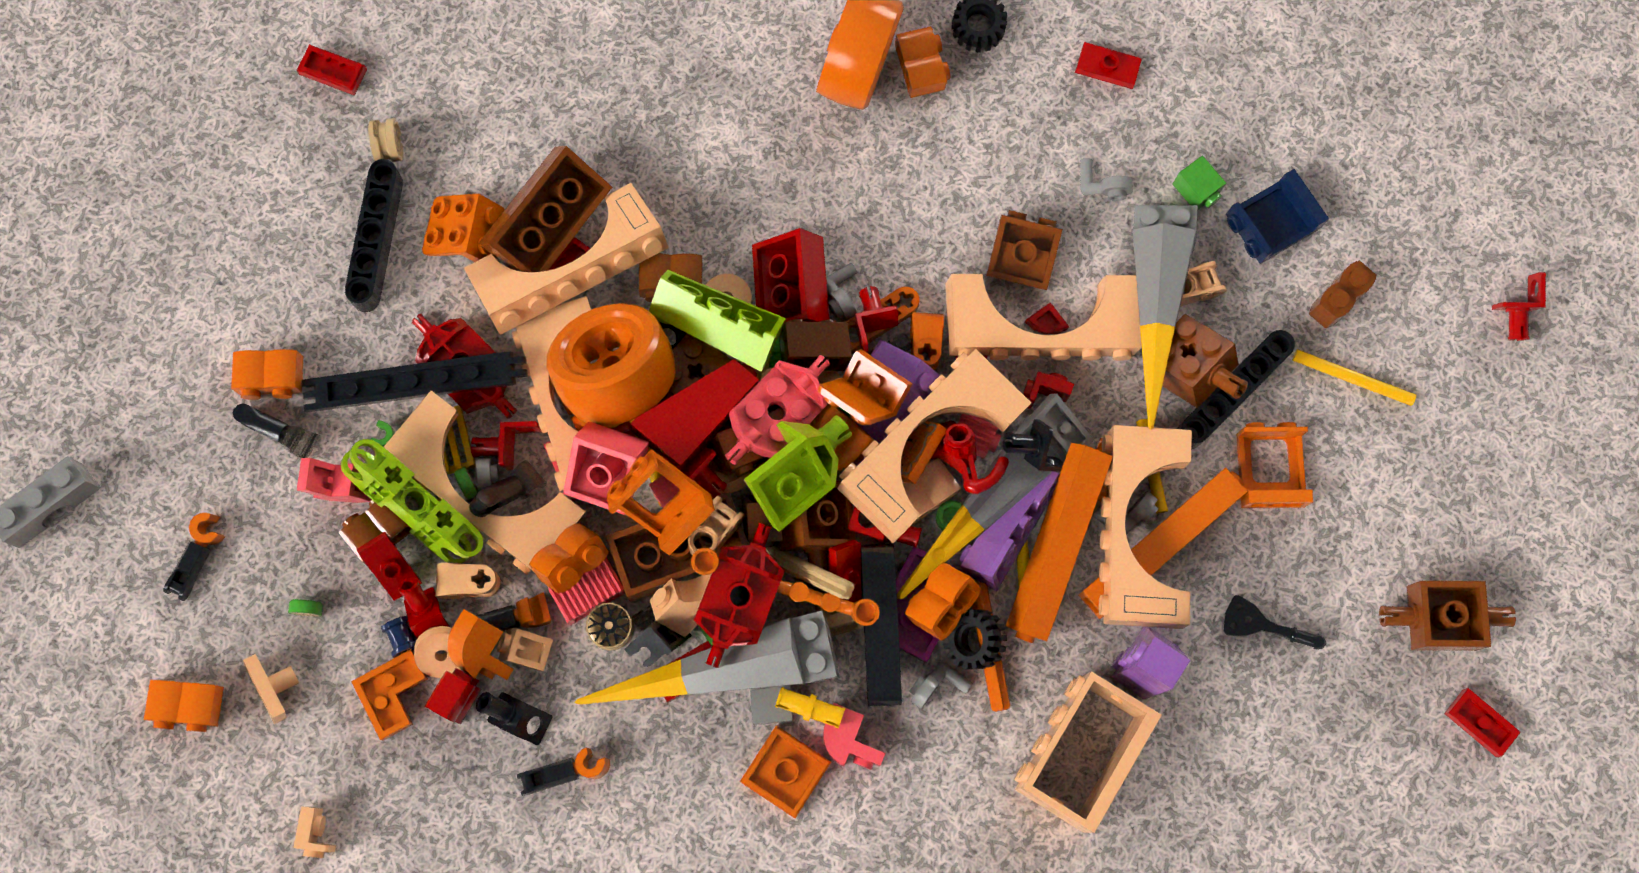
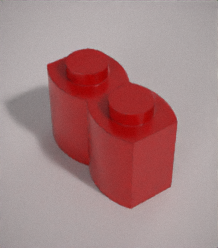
M455 668L453 673L446 670L426 702L425 707L451 722L462 724L482 690L476 686L479 680Z

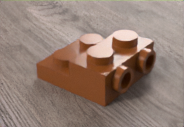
M1009 210L1007 216H1000L986 276L1047 290L1063 229L1056 228L1057 221L1039 217L1038 223L1026 221L1027 214Z

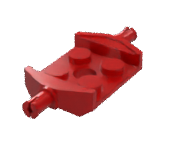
M418 314L417 318L422 324L415 317L411 322L424 336L416 352L415 362L417 364L456 359L460 356L470 357L496 353L462 318L450 319L435 326L422 314ZM507 386L448 394L466 414L489 406H496L507 419L512 417L507 409L513 414L517 412V409L504 397Z
M758 523L753 542H750L749 545L720 548L718 567L710 576L697 613L693 618L713 639L711 651L705 662L710 666L713 663V667L719 668L725 649H728L729 646H744L758 643L785 572L766 552L764 546L772 527L766 526L763 532L765 525L762 523ZM737 586H744L749 591V599L744 605H735L730 599L732 589Z

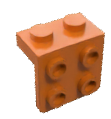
M481 194L436 197L431 207L430 218L424 237L423 254L427 256L462 255L473 262L490 255L491 253L483 248L479 242L503 213L504 207Z
M861 349L855 352L842 378L820 384L817 391L825 396L824 400L828 404L838 408L841 407L848 412L854 422L860 425H871L895 417L913 383Z

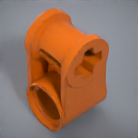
M912 312L910 322L911 355L923 360L933 370H936L942 353L944 315ZM923 352L928 353L929 361L924 360Z

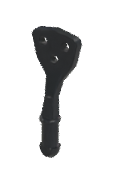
M1235 595L1232 598L1225 612L1223 631L1226 635L1248 636L1262 631L1275 633L1290 640L1291 643L1297 642L1314 647L1313 649L1316 650L1323 649L1326 646V640L1322 635L1298 630L1297 627L1290 628L1277 625L1266 619L1255 604L1239 595ZM1241 604L1242 609L1238 610L1235 605ZM1245 617H1250L1251 622H1245ZM1235 623L1237 627L1232 629L1230 624Z

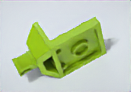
M838 415L832 417L827 424L819 429H815L809 424L787 421L779 422L777 427L787 445L744 479L772 527L780 532L836 486L839 459L834 450L844 440L852 436V432L848 430V425Z

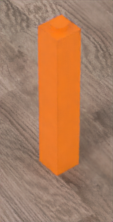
M1070 444L1006 623L1007 627L1016 630L1015 637L1030 643H1034L1035 638L1048 641L1111 464L1112 455L1087 445Z
M1224 468L1138 542L1131 551L1141 567L1150 576L1154 574L1248 491L1243 487L1244 482L1241 477L1235 472H1230L1227 468ZM1099 577L1079 593L1078 596L1098 619H1101L1104 615H1099L1098 606L1100 595H1104V582H1100Z

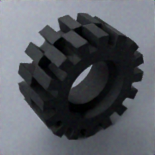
M963 0V3L959 1L954 10L951 25L954 39L958 37L957 43L960 46L965 43V49L968 51L971 50V47H976L975 52L977 53L981 52V48H985V52L991 50L992 45L996 47L999 41L1003 39L1007 25V11L1003 12L1005 6L1002 2L997 5L998 0ZM975 14L984 15L989 19L991 26L986 31H976L969 26L968 19Z
M968 610L961 615L956 628L947 637L949 643L943 644L944 649H951L947 656L949 659H956L953 664L963 666L962 669H986V667L994 666V662L1001 660L1002 656L998 652L1006 651V646L1001 645V642L1007 641V635H1001L1000 631L1005 630L1004 624H997L1000 620L997 615H991L992 612L988 610ZM974 626L979 628L983 638L982 646L977 652L972 651L968 645V633Z

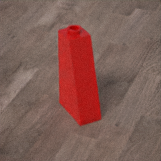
M733 359L636 417L631 422V431L638 438L649 441V447L664 456L682 472L712 440L715 434L730 420V411L759 383V379L756 378L758 375L751 366L744 362L740 364Z

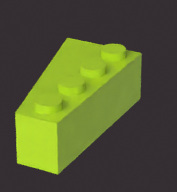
M667 270L661 276L649 308V312L658 321L671 324L761 372L773 353L786 319L670 270Z

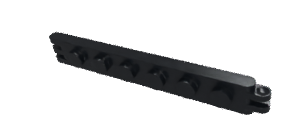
M508 351L303 379L302 387H314V391L303 392V399H315V403L304 405V412L426 397L431 390L437 395L516 385V378L527 377L528 371L527 369L515 370V366L527 364L526 356L514 357V352Z

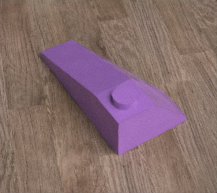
M879 340L871 356L913 384L895 417L871 425L856 423L879 444L888 436L884 432L886 428L896 418L903 421L910 414L906 409L919 396L925 399L932 392L928 387L940 376L923 360L883 340Z
M1052 472L983 532L976 539L973 546L970 544L966 546L960 557L962 571L971 575L973 579L987 584L989 588L998 591L1051 500L1059 473Z

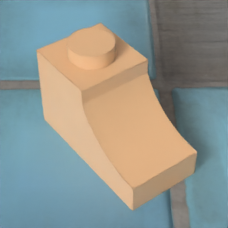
M711 574L701 575L686 581H676L671 578L662 588H659L650 599L656 621L686 637L698 625L693 618L697 613Z

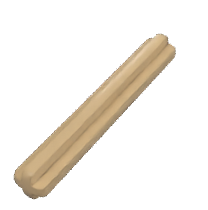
M775 546L766 548V552L786 573L841 599L851 598L852 592L855 589L852 582L786 551H781V549Z

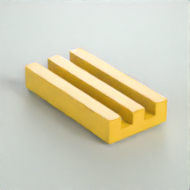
M459 405L453 407L459 414L456 419L467 462L461 463L453 426H451L447 437L454 465H449L445 449L444 461L447 475L455 473L456 470L464 466L467 469L476 467L475 459L471 454V443L463 411Z

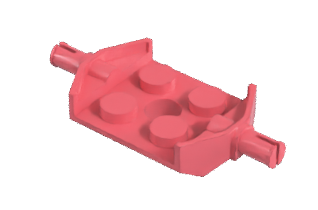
M819 355L809 368L779 360L759 383L730 411L731 426L738 440L736 441L737 444L725 454L727 460L738 452L730 461L736 465L743 455L750 451L762 457L771 458L787 445L777 427L779 422L787 421L810 424L827 406L824 396L817 391L820 386L818 376L830 365L829 361L826 360L819 368L817 367L825 359L824 356ZM773 404L780 406L784 411L783 419H772L767 411L768 406Z

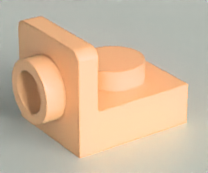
M510 628L499 639L497 651L500 654L498 659L534 670L544 671L553 639L521 629Z
M301 806L293 848L304 849L303 856L324 858L325 852H335L336 845L317 843L318 836L321 837L323 835L326 825V817L322 816L323 808Z

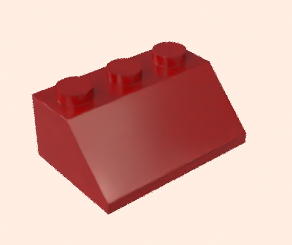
M798 228L752 245L757 307L786 318L785 322L795 319H803L806 322H821L830 319L823 236Z

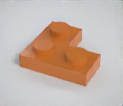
M412 649L351 681L379 739L382 741L413 725L399 695L428 680L426 674L417 667L414 659V650Z

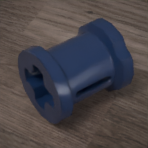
M407 616L395 618L380 627L381 631L386 633L393 648L391 652L393 658L410 649L414 650L416 641L408 626Z

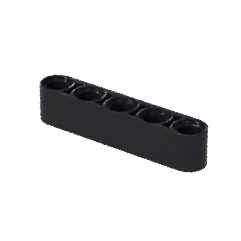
M387 159L374 161L368 170L345 284L347 299L361 312L373 311L379 305L403 187V179L399 171ZM392 174L388 181L380 182L384 175ZM379 203H387L382 210L374 211ZM373 232H381L377 239L368 240ZM371 260L375 261L374 266L368 270H362L363 265L366 262ZM369 290L366 298L357 300V295L360 291Z
M1284 330L1272 332L1232 372L1248 382L1245 393L1242 394L1240 392V398L1234 399L1230 394L1217 387L1177 427V429L1183 430L1186 427H1192L1197 431L1198 439H1192L1191 450L1202 444L1293 352L1295 341L1290 333ZM1271 342L1279 344L1282 348V353L1275 352L1271 347ZM1250 363L1260 367L1261 375L1252 372ZM1208 405L1217 408L1219 411L1218 418L1212 417L1208 413Z
M894 544L861 545L863 599L873 600L878 605L880 612L879 618L874 624L864 626L868 706L902 705Z

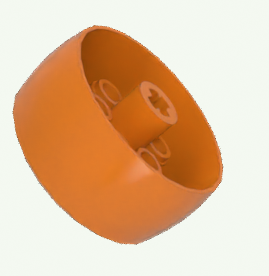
M847 0L840 21L835 25L828 44V54L817 85V93L848 107L864 110L869 106L904 10L902 1Z
M609 304L581 314L569 322L557 334L547 353V370L563 404L579 420L586 423L590 421L602 426L630 421L656 406L668 393L676 374L674 353L663 328L651 312L634 304Z

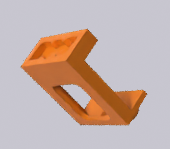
M1253 422L1246 424V427L1236 434L1239 476L1244 482L1243 487L1248 491L1241 497V508H1305L1313 503V490L1306 489L1302 436L1308 432V427H1297L1295 422H1283L1277 424V427H1265V423ZM1253 440H1283L1286 442L1289 464V480L1287 482H1256L1253 479L1250 446Z
M652 449L644 457L641 456L636 459L630 468V472L622 480L615 481L607 492L609 512L614 514L619 509L658 537L659 548L669 556L715 511L712 496L708 491ZM655 471L659 472L680 489L658 513L650 512L630 497Z

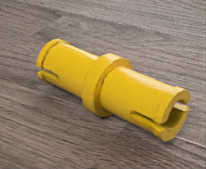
M781 687L775 705L776 708L779 707L802 715L803 720L809 721L811 718L838 729L845 711L844 707L841 708L818 700L816 695L811 694L809 697L785 689V687Z

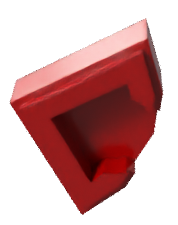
M1051 302L1025 320V323L1030 328L1043 334H1058L1069 328V325Z

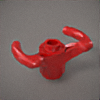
M953 420L941 423L947 429L945 431V438L941 440L931 459L939 458L947 462L950 467L955 468L963 477L965 491L971 494H980L997 484L1007 470L1009 459L1005 456L999 457L990 474L985 478L978 479L974 464L977 460L974 431H971L969 426L956 423Z

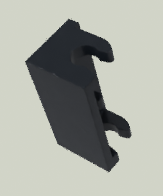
M656 621L624 650L632 656L639 652L642 647H647L651 652V656L644 661L643 666L648 667L664 654L668 656L692 635L689 633L686 637H683Z

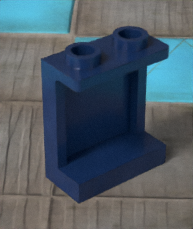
M1295 169L1284 174L1279 182L1241 204L1239 202L1233 204L1226 213L1229 227L1233 232L1239 233L1245 242L1246 252L1250 257L1256 258L1259 264L1318 231L1329 220Z

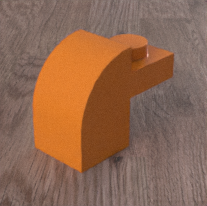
M463 609L448 637V653L452 662L473 678H476L481 673L492 680L495 675L508 680L514 668L490 655L503 631Z

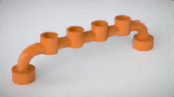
M710 548L698 549L691 557V566L700 575H709L718 567V556ZM781 580L777 593L787 595L793 602L806 601L818 605L826 612L837 611L850 615L857 624L862 626L872 625L879 618V607L871 599H860L853 603L828 592L822 593L809 589L802 582L790 583Z

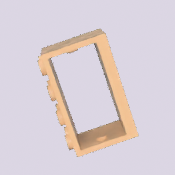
M1091 671L1083 676L1079 675L1077 679L1073 678L1064 693L1069 698L1065 704L1055 708L1047 722L1052 727L1048 733L1041 734L1031 749L1035 756L1031 762L1023 763L1014 778L1018 782L1015 788L1016 791L1083 833H1095L1162 716L1157 711ZM1088 690L1134 718L1079 814H1076L1065 807L1062 801L1053 796L1052 798L1033 787V784Z

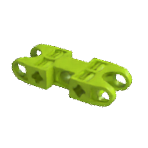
M372 439L359 440L343 456L341 469L344 475L381 508L385 505L411 527L409 532L447 563L462 564L481 551L483 547L481 533L444 499L438 501L412 478L415 474L379 443ZM360 446H368L374 451L375 456L358 448ZM357 456L361 457L365 461V463L360 461V459ZM349 457L352 464L354 465V468L357 469L359 472H354L348 467L347 463ZM406 496H412L418 501V510H411L406 506ZM464 534H470L474 537L476 547L473 551L470 542ZM448 550L462 558L455 559L451 557L448 553Z

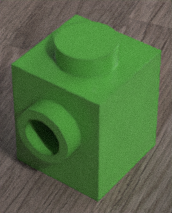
M1202 155L1180 171L1172 185L1189 205H1198L1199 210L1204 205L1210 208L1222 198L1220 192L1226 185V182Z

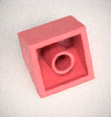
M588 421L573 437L563 494L608 509L607 492L615 481L622 480L630 472V468L636 459L641 456L644 457L648 453L650 442ZM619 509L616 511L617 513L625 515V513H623Z

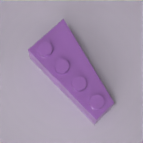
M1143 627L1131 647H1128L1125 652L1121 651L1114 660L1111 667L1115 669V672L1111 678L1142 699H1147L1172 690L1191 660L1173 642L1152 628Z

